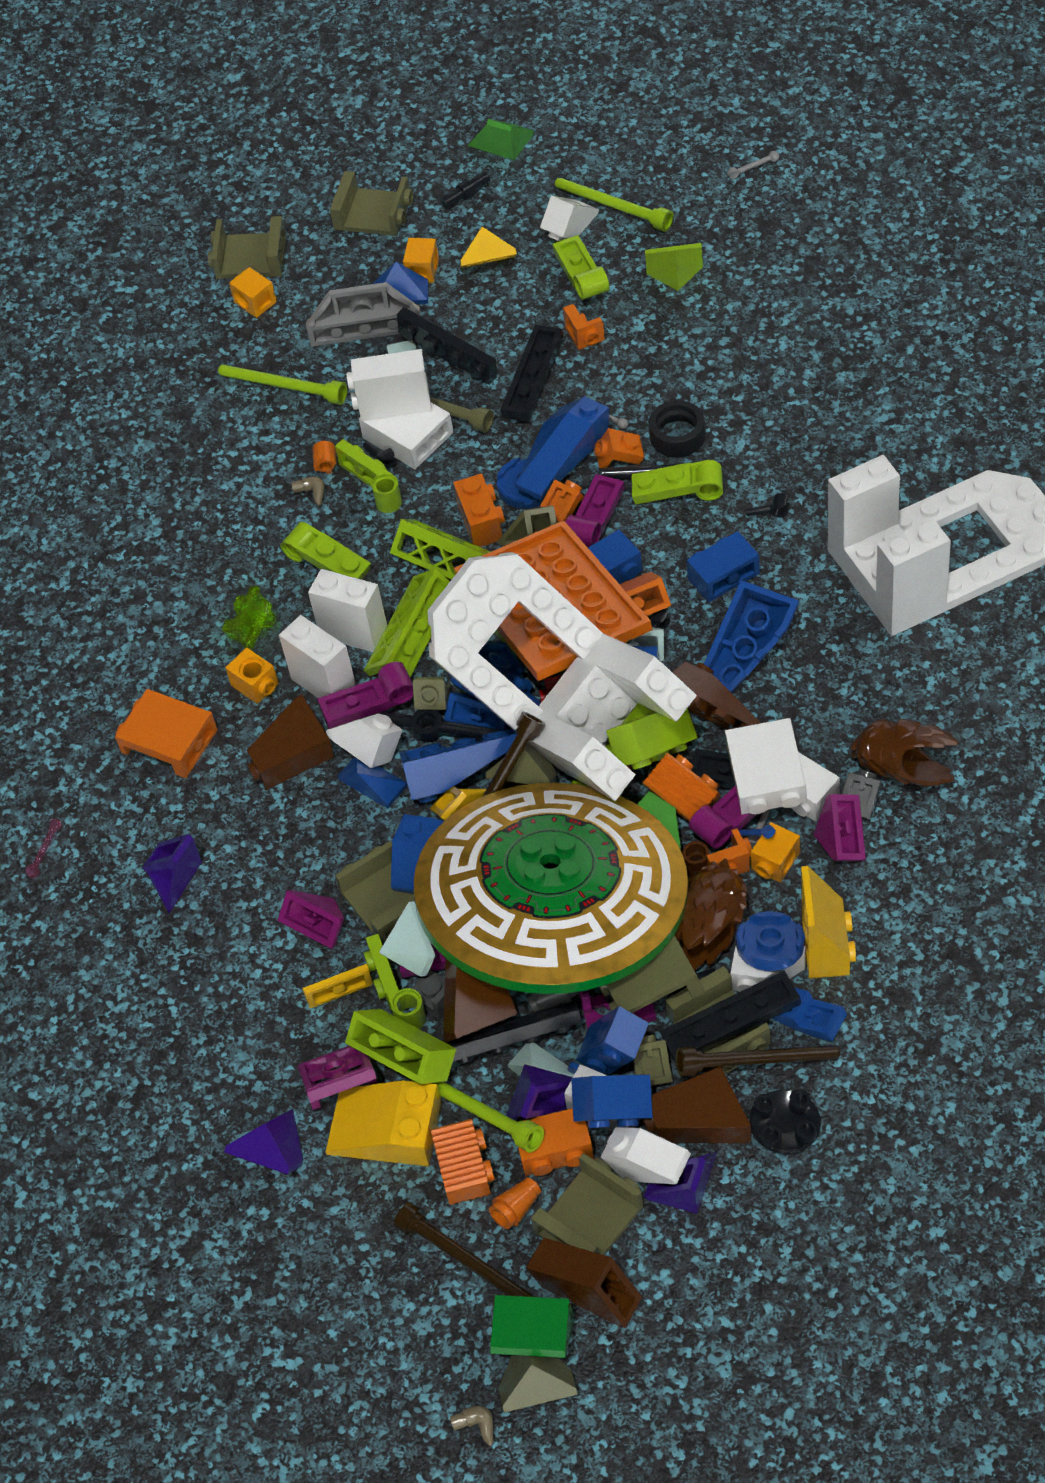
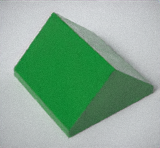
M495 1295L490 1354L565 1358L574 1323V1314L570 1300Z

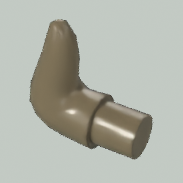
M305 477L302 480L291 482L294 493L313 491L314 502L318 506L322 505L325 483L321 478Z
M473 1406L463 1409V1412L450 1416L454 1431L478 1424L484 1442L489 1446L494 1444L493 1416L487 1407Z

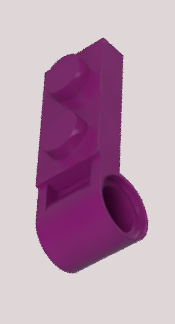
M595 474L576 515H569L566 519L567 525L587 548L597 543L603 534L625 489L624 481Z
M391 662L380 669L376 679L317 698L318 706L328 729L409 701L414 696L413 683L403 663Z
M734 786L712 808L709 805H705L696 811L689 822V828L713 849H717L731 838V830L736 828L741 830L757 814L747 813L741 815L736 787Z

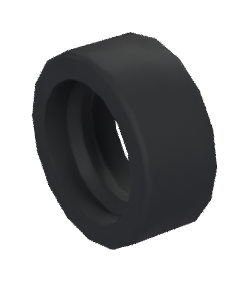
M675 400L665 402L651 413L648 421L651 445L657 452L665 456L675 458L688 456L696 452L704 443L706 436L704 415L698 406L688 401ZM674 421L687 422L695 427L690 433L678 437L667 436L660 432V429L665 424Z

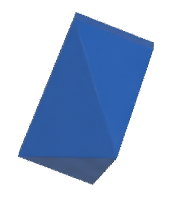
M395 262L372 283L386 282L415 304H428V279L398 262Z
M450 693L444 721L506 730L507 724L473 695Z
M353 757L337 775L338 780L387 809L408 787L407 782L379 766L370 768L356 757Z

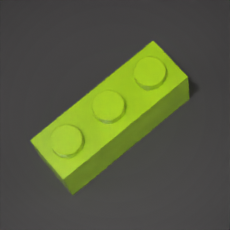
M688 708L677 722L654 711L606 730L614 756L626 766L631 764L633 770L661 760L666 753L674 754L688 749L686 743L698 738Z
M382 1009L354 1011L345 1041L347 1045L419 1084L447 1081L456 1048Z

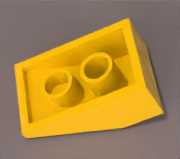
M801 866L802 926L805 935L808 978L850 975V962H856L855 942L848 941L847 932H852L851 912H844L843 899L809 866Z
M402 1080L356 1086L339 1092L325 1151L326 1155L429 1167L434 1146L430 1129L437 1128L442 1106L437 1084H419L413 1081Z

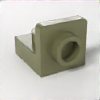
M443 677L414 678V710H446L451 693L450 684H445Z
M655 1035L644 1036L636 1057L632 1060L634 1075H650L651 1086L673 1082L666 1040L656 1041Z

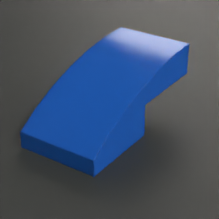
M795 988L801 999V1004L772 1019L802 1033L833 1042L847 1016L844 1007L815 1000L809 991Z

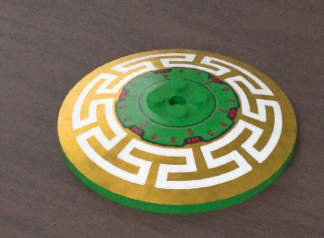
M570 783L520 785L503 789L472 801L448 817L433 832L420 853L414 874V901L417 916L426 936L438 952L453 965L481 981L509 990L538 994L572 993L601 987L618 981L648 964L667 946L678 930L684 916L688 891L687 868L682 852L670 832L658 819L634 802L621 796L614 801L589 786ZM547 863H554L558 866L556 868L547 869L543 865Z

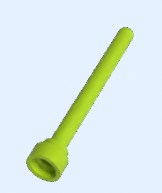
M563 178L555 180V186L558 189L646 219L653 225L654 229L667 232L672 225L674 218L672 210L663 207L651 210Z
M220 365L218 367V373L221 376L321 395L331 404L343 405L347 397V384L345 382L333 380L331 383L320 384L234 366Z
M445 1082L431 1083L437 1084L441 1097L511 1134L515 1145L531 1153L541 1145L544 1138V1129L540 1125L530 1120L517 1122Z

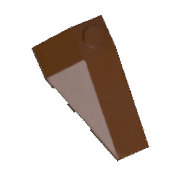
M685 661L672 671L675 676L697 695L688 706L689 712L726 730L761 723L713 675L714 671L708 666L699 662L694 666Z

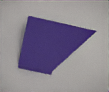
M189 834L158 843L142 867L151 879L168 913L171 912L202 863L194 839Z
M524 1064L506 1116L519 1122L528 1118L566 1110L564 1093L573 1077Z
M293 1109L226 1145L224 1153L285 1174L300 1168L303 1156Z
M718 1151L688 1159L677 1184L648 1183L644 1198L652 1202L697 1214Z

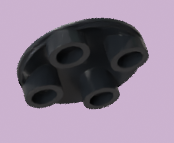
M800 1089L794 1091L776 1090L756 1097L750 1112L749 1123L753 1136L762 1146L773 1152L790 1154L806 1149L816 1140L821 1128V1117L816 1105L811 1101V1097L806 1091Z

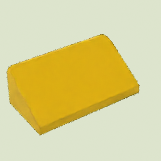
M367 964L303 987L302 990L309 1008H314L369 987L373 982Z

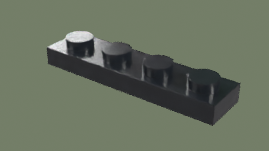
M405 307L397 313L398 333L405 339L416 342L428 352L437 354L452 366H458L467 371L473 378L481 379L489 385L497 378L496 359Z
M542 325L534 326L501 407L502 418L530 422L562 342L563 329Z
M785 970L661 1030L660 1034L662 1039L666 1040V1046L676 1064V1051L679 1047H694L696 1050L704 1052L800 1005L801 999Z
M572 1001L491 1025L445 1043L456 1048L453 1061L461 1064L475 1059V1055L489 1051V1053L505 1051L509 1048L510 1044L516 1042L532 1043L542 1038L543 1034L549 1032L565 1033L575 1028L576 1024L582 1023L579 1009L575 1002Z

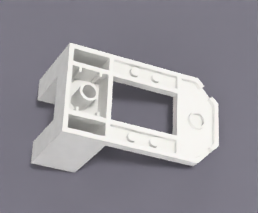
M884 454L828 479V552L891 637L1045 565V495L1031 478L986 470L899 510L900 475ZM974 511H978L1006 547L949 573L951 540L941 527Z
M513 552L500 553L497 556L490 557L478 556L468 558L427 610L428 625L431 626L429 657L515 732L518 727L516 722L522 711L542 720L545 723L539 736H535L533 740H529L528 743L560 771L616 801L636 774L604 747L609 741L606 730L622 724L637 703L677 722L697 696L655 656L603 634L528 563ZM517 603L523 606L577 656L539 706L478 653Z

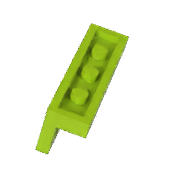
M401 519L390 550L391 554L428 570L436 568L443 576L451 580L455 576L451 561L459 557L467 561L468 558L482 556L491 552L415 519ZM406 534L414 538L418 548L411 553L401 550ZM434 546L439 548L443 560L436 564L430 562L426 550Z
M436 568L413 576L363 670L369 676L378 674L380 669L388 663L401 662L411 677L431 638V626L428 625L427 610L450 582Z

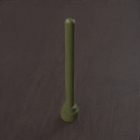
M430 396L431 403L447 411L451 416L467 420L475 430L486 433L493 424L494 412L490 409L479 407L478 409L473 408L471 410Z

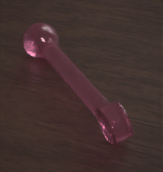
M52 819L49 822L50 829L33 864L26 867L28 877L36 878L40 874L38 867L55 832L62 827L59 819Z

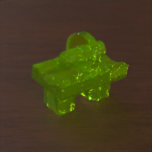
M250 586L246 595L236 597L233 605L237 615L235 619L225 620L222 631L229 639L239 640L244 648H253L262 628L272 627L276 621V616L271 611L272 604L261 595L258 586Z

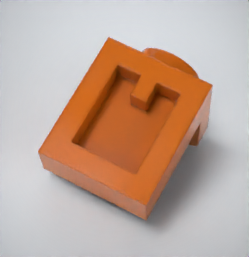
M574 304L563 307L564 327L578 350L604 341V324L600 317L587 321L584 313L580 314Z
M554 479L540 507L554 505L556 522L563 520L566 522L568 516L574 513L578 503H582L585 497L581 493L583 488L569 480H566L565 484Z

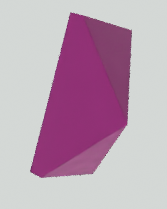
M829 794L826 797L813 835L833 861L866 860L859 795Z
M288 890L286 891L277 921L332 949L335 948L344 916L334 898Z

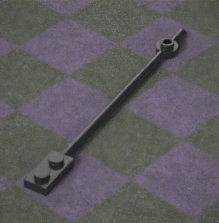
M418 710L413 715L381 712V714L388 716L395 725L412 728L414 736L422 741L434 740L442 733L482 739V736L487 733L502 730L444 721L437 710ZM695 749L693 759L686 758L694 766L691 771L700 778L703 774H706L721 788L732 789L735 786L728 753ZM660 760L652 762L650 766H656Z

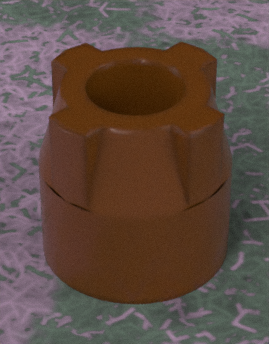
M692 841L683 848V858L691 877L697 871H700L701 867L707 866L709 848L703 842Z

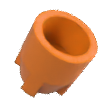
M319 441L312 447L314 470L326 472L327 474L332 473L334 465H337L335 445L330 441Z

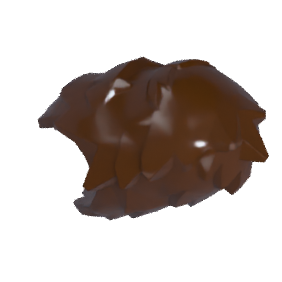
M878 718L877 721L863 728L850 748L852 750L851 757L853 759L858 758L860 764L870 771L884 777H891L906 785L915 784L930 787L949 783L954 780V777L950 774L951 770L931 760L922 751L921 747L944 748L945 745H958L959 743L953 737V733L943 730L936 725L921 724L918 721L909 719L891 722L885 718Z
M726 858L719 864L713 861L710 866L701 867L700 871H697L694 876L688 878L685 912L675 937L677 940H682L681 948L694 971L706 962L711 966L720 957L722 951L728 949L734 937L737 924L742 923L743 910L747 906V887L743 879L738 876V870L730 869Z

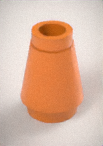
M526 1177L523 1181L492 1200L493 1205L489 1207V1213L493 1220L504 1229L518 1226L541 1194L539 1185L533 1179Z

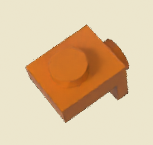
M608 428L602 438L597 440L595 444L594 454L597 457L600 469L607 468L613 459L637 465L644 459L640 435Z
M738 828L731 830L732 847L707 855V866H710L713 861L719 864L726 858L730 869H737L739 875L750 871L749 857H751L752 846L747 837L742 839Z

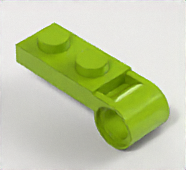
M579 235L552 244L556 258L581 300L610 290L609 281L603 267L596 266Z
M344 439L335 445L339 465L372 487L376 508L383 513L397 511L402 505V498L396 476L387 471L380 460H373L366 455L358 445L353 446Z
M714 460L689 462L632 474V498L635 505L696 493L697 497L702 500L712 501L720 498L723 494L722 466Z
M299 522L280 544L283 553L291 560L301 562L305 559L320 570L324 569L362 580L371 569L369 561L305 522Z
M379 934L367 937L366 941L369 951L363 952L369 972L373 970L377 972L378 979L373 980L379 1000L386 998L389 1009H392L394 1016L420 1029L426 1022V1013L421 995L411 988L398 990L387 957L379 953L383 946ZM407 1008H415V1009H414L413 1011H411V1012H408V1013H404V1012H403V1011H404L405 1009H407Z

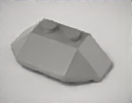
M386 282L330 290L306 322L310 345L313 347L400 334L398 333L397 313L405 307L421 316L420 308Z

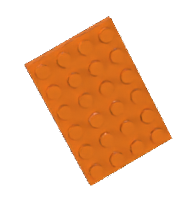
M564 520L482 555L483 557H490L507 552L518 554L605 635L625 643L652 631L651 620ZM464 564L454 568L455 575ZM519 603L514 606L497 628L537 681L569 668L577 658L568 647Z

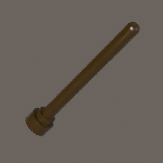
M522 711L516 722L518 726L516 732L518 734L483 796L500 791L503 788L528 741L533 740L535 736H539L545 726L542 720Z
M836 1045L702 1053L701 1050H696L694 1047H679L676 1051V1068L680 1076L696 1075L698 1071H702L704 1067L832 1060L840 1057L841 1050Z
M407 1202L397 1213L393 1225L403 1233L419 1234L507 1296L535 1297L427 1223L426 1217L422 1215V1210L413 1203Z

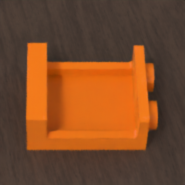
M146 689L142 697L135 701L132 712L125 722L121 723L117 728L115 739L121 753L128 755L132 749L172 764L175 775L187 778L217 732V727L212 712Z

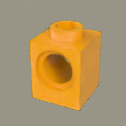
M408 238L403 266L427 278L428 283H434L439 262L436 239Z
M250 267L229 282L234 303L256 318L277 302L272 282Z
M249 648L244 649L225 667L231 686L256 704L264 697L272 694L279 684L274 666Z
M770 822L769 824L776 830L775 834L769 839H765L761 835L751 850V869L762 878H771L781 883L800 854V835Z

